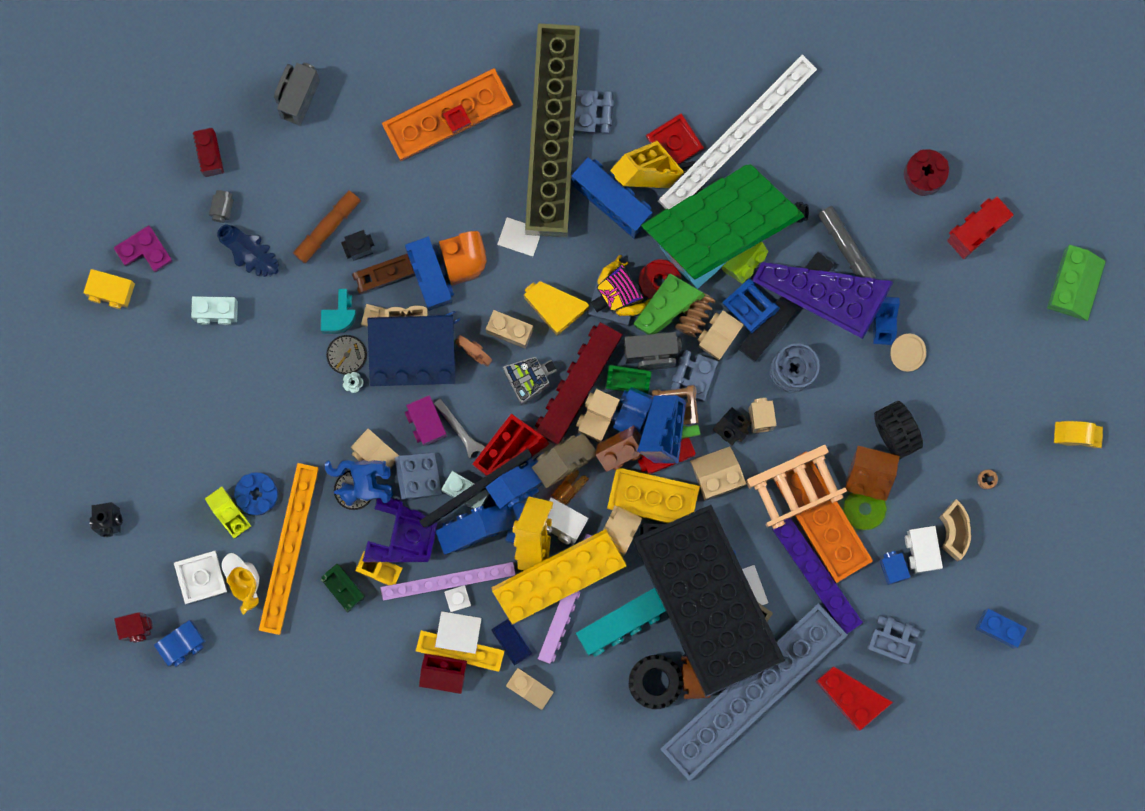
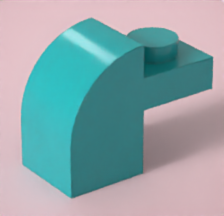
M338 289V310H321L322 334H340L349 330L354 324L357 313L355 310H348V307H352V295H349L347 289Z

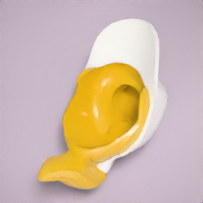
M229 553L222 561V570L232 594L237 599L243 601L240 609L244 615L259 603L256 593L259 585V575L252 563L243 562L236 554Z

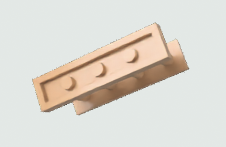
M826 445L746 480L749 489L754 487L755 490L759 491L770 515L771 521L765 524L767 528L772 526L773 529L785 525L784 520L826 501L831 500L834 503L844 498L842 494L847 492L846 488L837 489L824 461L826 459L824 455L829 453ZM811 461L817 464L830 493L818 499L805 471V464ZM791 470L794 473L797 472L811 502L800 508L785 478L787 477L786 472ZM773 478L775 482H778L791 512L780 517L766 488V481Z

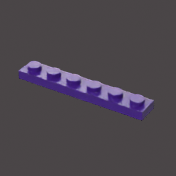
M792 519L784 520L785 525L776 529L772 528V531L834 621L846 634L863 622Z

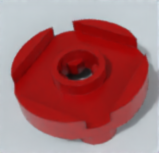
M657 259L647 264L639 275V287L642 294L648 299H652L660 288L654 282V279H658L660 275L663 276V280L669 274L681 279L677 268L671 262Z

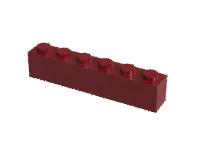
M601 322L598 326L594 325L588 334L591 337L587 345L583 343L577 353L580 355L576 363L572 361L567 370L569 376L566 381L561 380L556 389L559 392L555 399L551 398L545 408L548 412L545 417L540 416L534 426L537 428L536 432L554 445H558L562 441L622 338L621 333Z

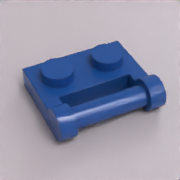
M752 279L745 281L722 302L744 324L751 334L780 309L776 303H772L755 286V282ZM750 292L766 310L761 312L744 294Z

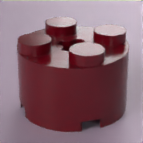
M930 149L919 150L908 161L904 169V180L908 188L917 195L927 196L934 194L942 188L948 178L949 163L937 151ZM925 169L929 171L928 176L924 175Z

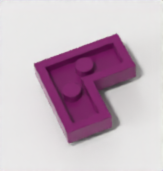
M150 225L114 247V250L125 266H128L143 255L154 272L172 262V259Z

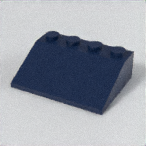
M453 315L367 318L370 386L456 384Z

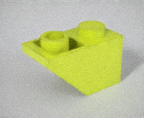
M222 486L205 498L212 512L233 538H236L251 527Z

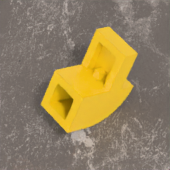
M1055 422L1054 443L1066 446L1082 445L1091 448H1102L1103 427L1089 422Z
M363 551L355 571L388 586L396 584L402 567L390 562H363L365 552Z

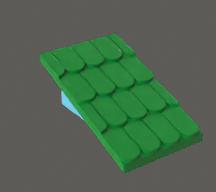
M749 164L744 165L724 179H719L696 195L689 196L674 207L667 208L641 226L658 243L677 270L698 289L727 261L805 216L769 180Z

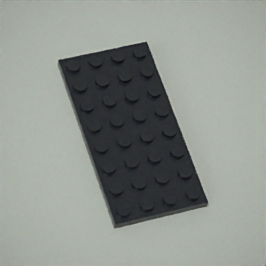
M708 505L633 538L635 547L705 697L785 662L712 505Z

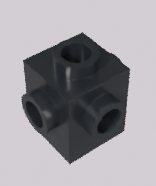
M731 407L713 430L724 441L733 446L737 440L742 442L749 434L746 429L751 425V422Z
M112 502L91 505L92 517H90V527L101 537H111L114 533H121L120 525L123 523V518L118 506Z

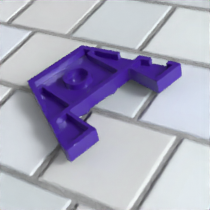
M377 498L375 510L395 515L389 547L368 541L362 561L428 562L431 557L437 522L427 529L423 528L419 521L426 516L415 509L413 511L408 509L397 498L395 500L390 498V501L387 503H383L381 498Z

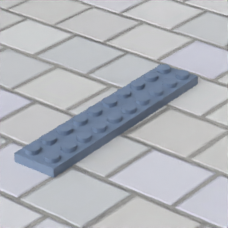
M818 603L777 641L785 662L724 689L660 750L685 778L690 781L837 646L847 634Z

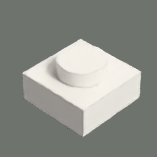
M465 585L444 592L450 612L471 606Z

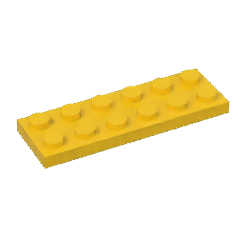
M607 529L491 588L510 622L514 624L626 567V562Z

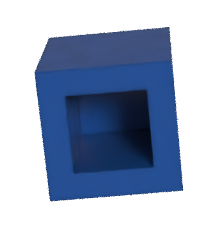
M892 551L883 555L884 559L880 560V564L887 585L910 578L903 553L896 554V551Z

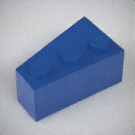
M429 236L406 244L405 248L428 311L452 303L451 297L454 296L451 284L446 285L444 277L447 276L444 265H439L437 257H440L436 244L432 246Z
M654 395L637 452L654 463H679L686 406L685 400L678 395Z
M531 458L521 467L513 468L485 487L499 508L507 505L511 508L518 502L521 503L539 492L538 488L543 483L532 469L538 462L536 458L533 460Z
M508 505L502 508L494 506L486 509L480 506L472 509V514L470 515L465 513L457 516V521L453 519L442 523L443 528L435 532L444 555L465 549L490 536H496L498 532L513 529L514 521Z

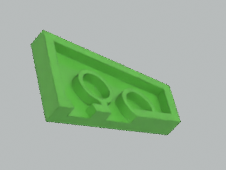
M669 274L634 322V326L648 335L657 334L670 324L674 317L682 311H687L691 304L696 300L700 301L705 295L695 287Z

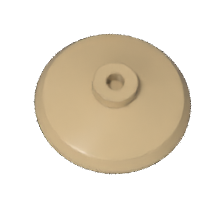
M915 334L899 336L891 347L890 354L893 364L898 369L906 372L918 369L926 358V346L923 340Z

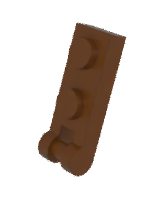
M408 254L352 274L354 281H357L359 294L367 293L370 290L415 275ZM370 275L372 282L366 283L365 277Z

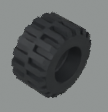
M898 400L874 413L875 424L883 442L891 454L899 456V460L923 448V439L919 427L908 408Z
M663 655L644 657L633 666L629 674L628 685L630 693L635 701L643 707L650 709L668 707L681 694L683 686L682 672L673 660ZM659 669L667 675L668 687L665 692L659 695H652L645 690L643 678L648 671Z

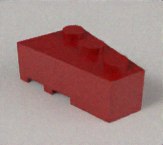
M998 196L993 200L988 198L980 205L982 208L977 213L973 211L964 219L966 222L962 226L957 225L949 232L951 236L947 240L948 243L963 259L1014 216Z
M511 414L472 465L483 475L487 476L526 449L534 456L550 443L541 434Z
M831 667L816 680V683L857 731L863 729L893 703L836 667Z

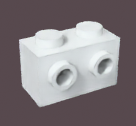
M550 498L549 501L553 502V508L548 518L552 519L551 527L547 526V534L553 533L558 536L561 542L574 545L589 518Z
M931 526L907 531L908 535L905 536V544L911 551V556L908 557L910 569H914V574L942 569L936 527Z

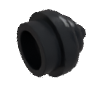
M796 202L794 205L805 216L796 222L802 223L807 221L809 218L808 204Z

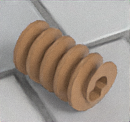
M704 293L705 297L700 301L696 300L689 306L690 308L687 311H682L685 315L679 318L682 324H676L675 328L696 338L695 333L702 334L698 326H705L706 323L701 319L709 318L705 310L712 311L713 308L708 303H715L716 300Z

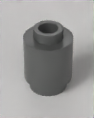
M216 190V194L212 197L209 216L212 217L213 221L224 223L225 220L230 219L234 201L232 193Z

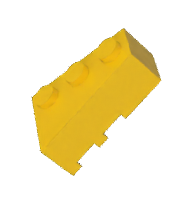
M658 141L624 154L610 170L618 182L623 186L670 188L684 173Z
M528 497L519 520L514 522L515 560H517L519 570L525 571L549 558L551 536L547 535V526L551 527L552 519L548 518L553 508V502Z

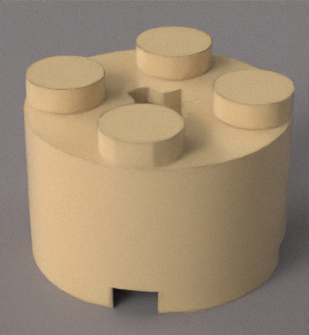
M615 505L603 530L607 529L619 552L624 556L642 518Z

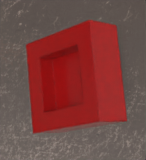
M462 104L443 113V117L452 133L471 125V121Z

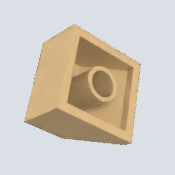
M731 447L690 461L705 501L746 485L740 465Z

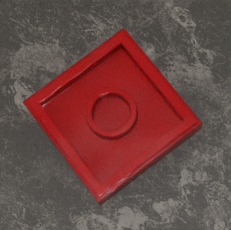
M682 114L677 115L646 135L649 143L658 141L677 164L683 163L704 149Z

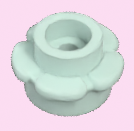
M357 372L347 373L343 378V387L346 391L356 393L363 387L364 381Z

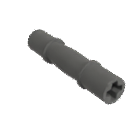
M833 206L821 211L818 216L828 230V234L832 235L839 250L850 264L849 268L852 269L857 277L875 279L876 275L867 263L866 257L861 255Z

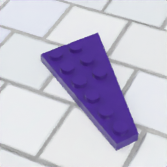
M766 262L761 263L752 280L862 339L894 283L888 280H877Z

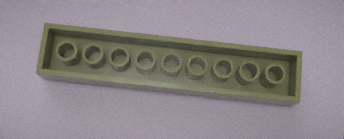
M538 23L525 235L568 236L580 26Z

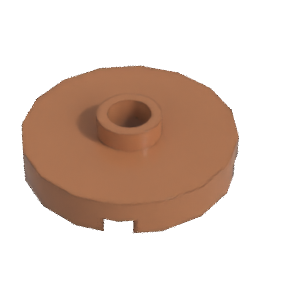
M458 335L455 339V344L459 348H465L466 354L486 367L490 365L492 359L482 351L483 347L477 342H471L461 335Z

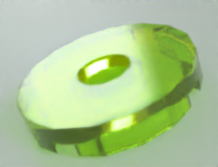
M854 493L849 494L843 508L850 524L854 528L864 531L874 529L880 525L885 518L887 510L884 500H877ZM862 503H867L870 506L871 511L868 515L860 513L859 506Z

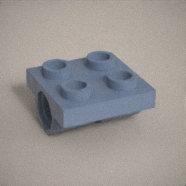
M435 453L395 457L401 500H417L442 495Z

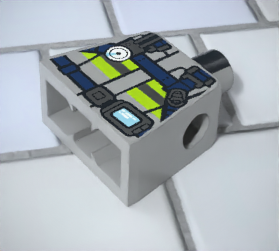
M536 357L503 367L521 406L549 386L546 376L557 371L552 360L540 365Z

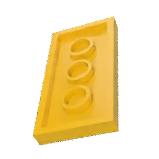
M619 468L615 471L607 510H613L616 505L639 517L670 523L694 512L700 486Z

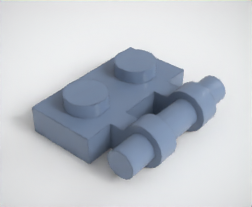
M577 90L574 132L595 134V126H602L601 133L610 134V126H612L613 122L611 108L614 107L612 92L605 91L604 99L601 100L597 99L598 91ZM597 107L603 108L602 118H596Z
M684 350L682 357L678 359L677 364L679 366L676 374L672 377L671 381L673 383L670 390L680 389L681 385L685 387L695 385L696 399L704 402L718 361L698 354L696 362L690 360L692 352ZM686 368L693 369L689 380L683 378Z
M879 615L877 624L884 626L883 632L874 629L867 650L908 665L916 645L909 642L908 638L909 636L918 638L920 630L912 628L913 625L906 623L904 625L896 622L892 617L888 616L886 618ZM891 629L901 632V638L890 635Z

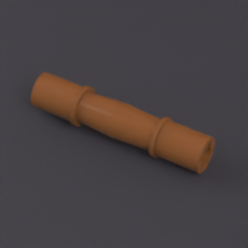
M348 190L336 205L332 206L333 209L320 221L312 233L306 235V238L293 251V254L306 264L344 218H348V215L357 207L361 200Z

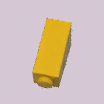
M541 281L537 284L533 282L524 290L526 292L524 299L556 336L589 310L587 302Z

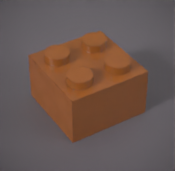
M857 446L848 471L846 490L854 494L887 501L896 478L899 456Z

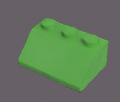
M1069 244L1064 250L1047 309L1088 321L1106 261L1089 250Z

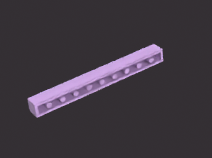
M586 534L584 540L591 537V535ZM577 591L560 600L538 660L548 664L555 661L556 655L554 653L556 649L559 650L561 642L559 640L565 635L566 630L564 627L570 622L571 617H569V614L574 611L576 606L574 601L575 599L578 600L581 592Z
M513 562L383 586L380 587L382 600L514 576L515 570Z

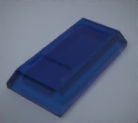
M509 618L491 629L514 666L532 655V652Z

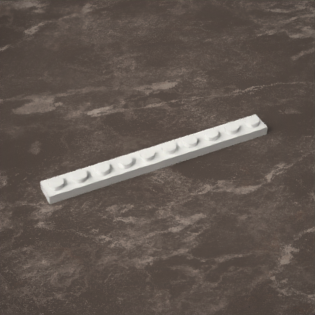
M801 55L658 202L665 209H670L689 196L694 195L817 68Z

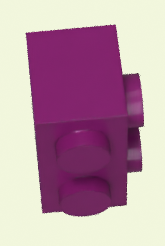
M430 395L406 405L408 411L405 412L409 424L413 422L416 427L413 433L417 443L422 442L423 446L447 437Z

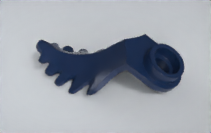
M229 224L219 228L217 232L219 242L232 251L234 262L237 266L240 267L246 263V271L250 273L255 268L257 276H260L261 272L263 277H266L267 274L272 276L278 273L279 264H276L278 259H272L275 257L274 253H267L270 248L269 245H259L261 242L259 235H246L238 228Z

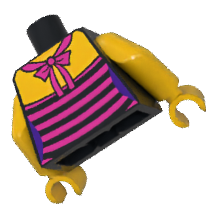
M618 255L615 261L605 266L597 280L598 286L596 288L601 296L591 301L597 313L608 306L612 314L635 316L641 314L651 300L648 299L643 302L642 294L625 269L628 262L623 264L619 261L622 255Z

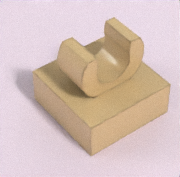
M366 304L361 325L368 327L367 318L385 317L384 311L386 309Z

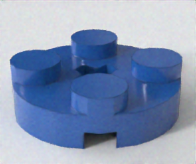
M254 472L246 474L241 478L235 487L234 496L237 505L245 513L259 516L275 506L278 499V490L269 476ZM255 488H259V492L262 493V496L257 497V500H253V496L250 495L251 491H255Z

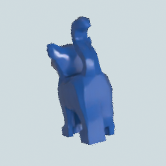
M346 460L342 461L337 469L332 468L330 461H326L324 464L327 474L333 477L343 475L347 468L351 470L354 485L343 482L341 484L342 487L334 491V494L340 495V498L345 501L347 506L353 505L356 500L369 501L376 498H381L383 503H387L393 496L391 485L377 484L376 476H381L382 479H388L391 476L390 467L386 466V461L361 460L354 462Z

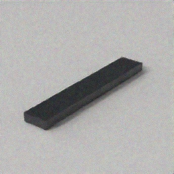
M817 252L805 268L829 272L834 264ZM781 296L776 302L780 307L779 311L750 334L738 350L755 363L800 308L799 305Z
M526 449L419 522L423 528L427 529L484 491L485 487L499 476L526 463V461L532 458L531 453Z

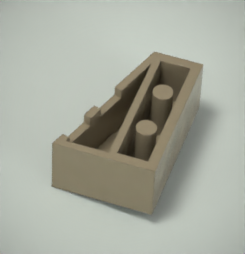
M584 433L577 437L573 435L564 441L563 444L559 443L553 447L549 453L546 451L537 457L538 462L532 469L544 486L548 488L588 464L596 457V450Z

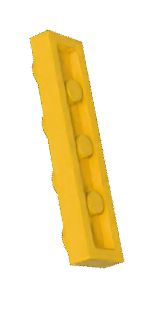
M420 631L416 652L466 660L469 665L500 672L504 656L503 650L477 644L476 654L435 647L437 634Z

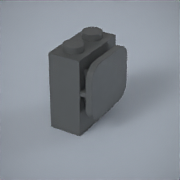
M305 62L303 64L296 63L294 68L293 65L287 64L274 94L281 119L299 126L302 124L320 82L317 71L314 70L315 67Z
M676 332L624 338L626 364L638 363V369L673 368L676 365L677 355L682 350L681 338L676 337Z

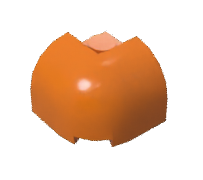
M479 231L460 233L459 236L439 241L451 286L479 277L487 262L486 251Z

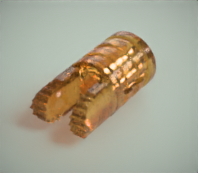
M576 470L562 481V484L558 486L550 497L567 505L588 482L589 478L582 475L572 486L571 484L579 475V471Z

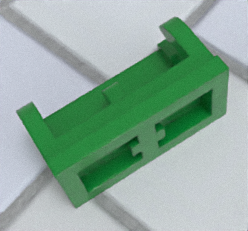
M609 365L606 389L624 392V390L629 391L633 387L648 394L652 371Z

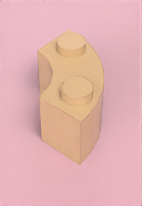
M956 499L939 518L944 523L946 538L941 548L958 562L962 560L969 548L971 527L965 508Z

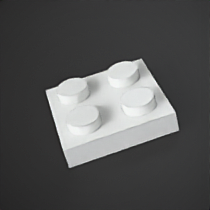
M216 551L174 563L185 604L227 593Z

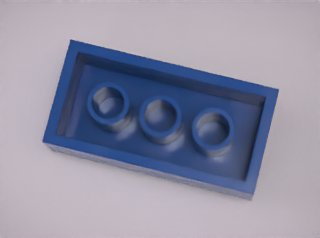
M588 157L571 175V185L635 239L643 230L641 225L651 219V207L642 200L640 202L634 197L635 193L629 187H622L614 174L611 172L607 174L602 169L603 165L596 159L591 160Z

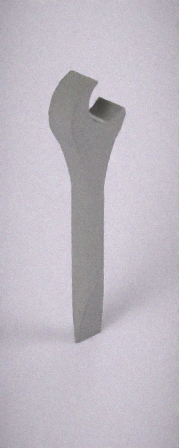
M441 399L437 400L434 405L463 441L468 457L471 459L473 453H481L485 448L484 445L472 439Z

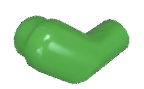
M683 425L681 439L700 435L698 425L688 427Z

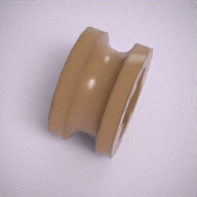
M992 470L982 471L977 478L978 485L986 490L993 488L998 481L996 473ZM984 474H987L988 477L992 476L993 481H990L991 485H988L987 482L983 483Z

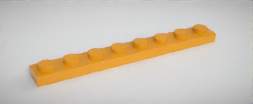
M297 463L259 631L281 635L319 467Z

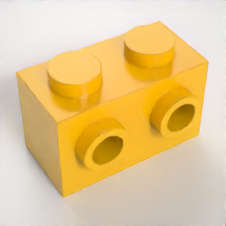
M91 269L83 293L89 297L88 300L100 304L101 301L109 303L108 306L115 309H121V306L128 308L135 283L129 279Z

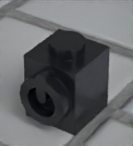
M364 230L345 236V241L341 242L347 259L352 258L355 261L373 254L371 247L374 246L370 234H365Z

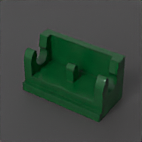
M338 563L321 576L320 580L347 613L366 598Z

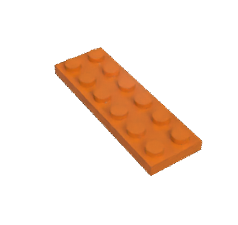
M495 68L383 122L382 126L400 161H403L513 107V103ZM462 104L471 121V125L452 133L443 117V113Z
M813 461L805 464V471L818 499L829 495L830 493L823 477ZM793 470L786 472V481L798 507L800 508L811 503L797 472L794 473ZM776 481L775 484L777 485L778 489L780 490L781 494L783 495L782 490H781V488H780L778 482ZM829 500L795 515L835 583L873 562L837 501L832 503Z

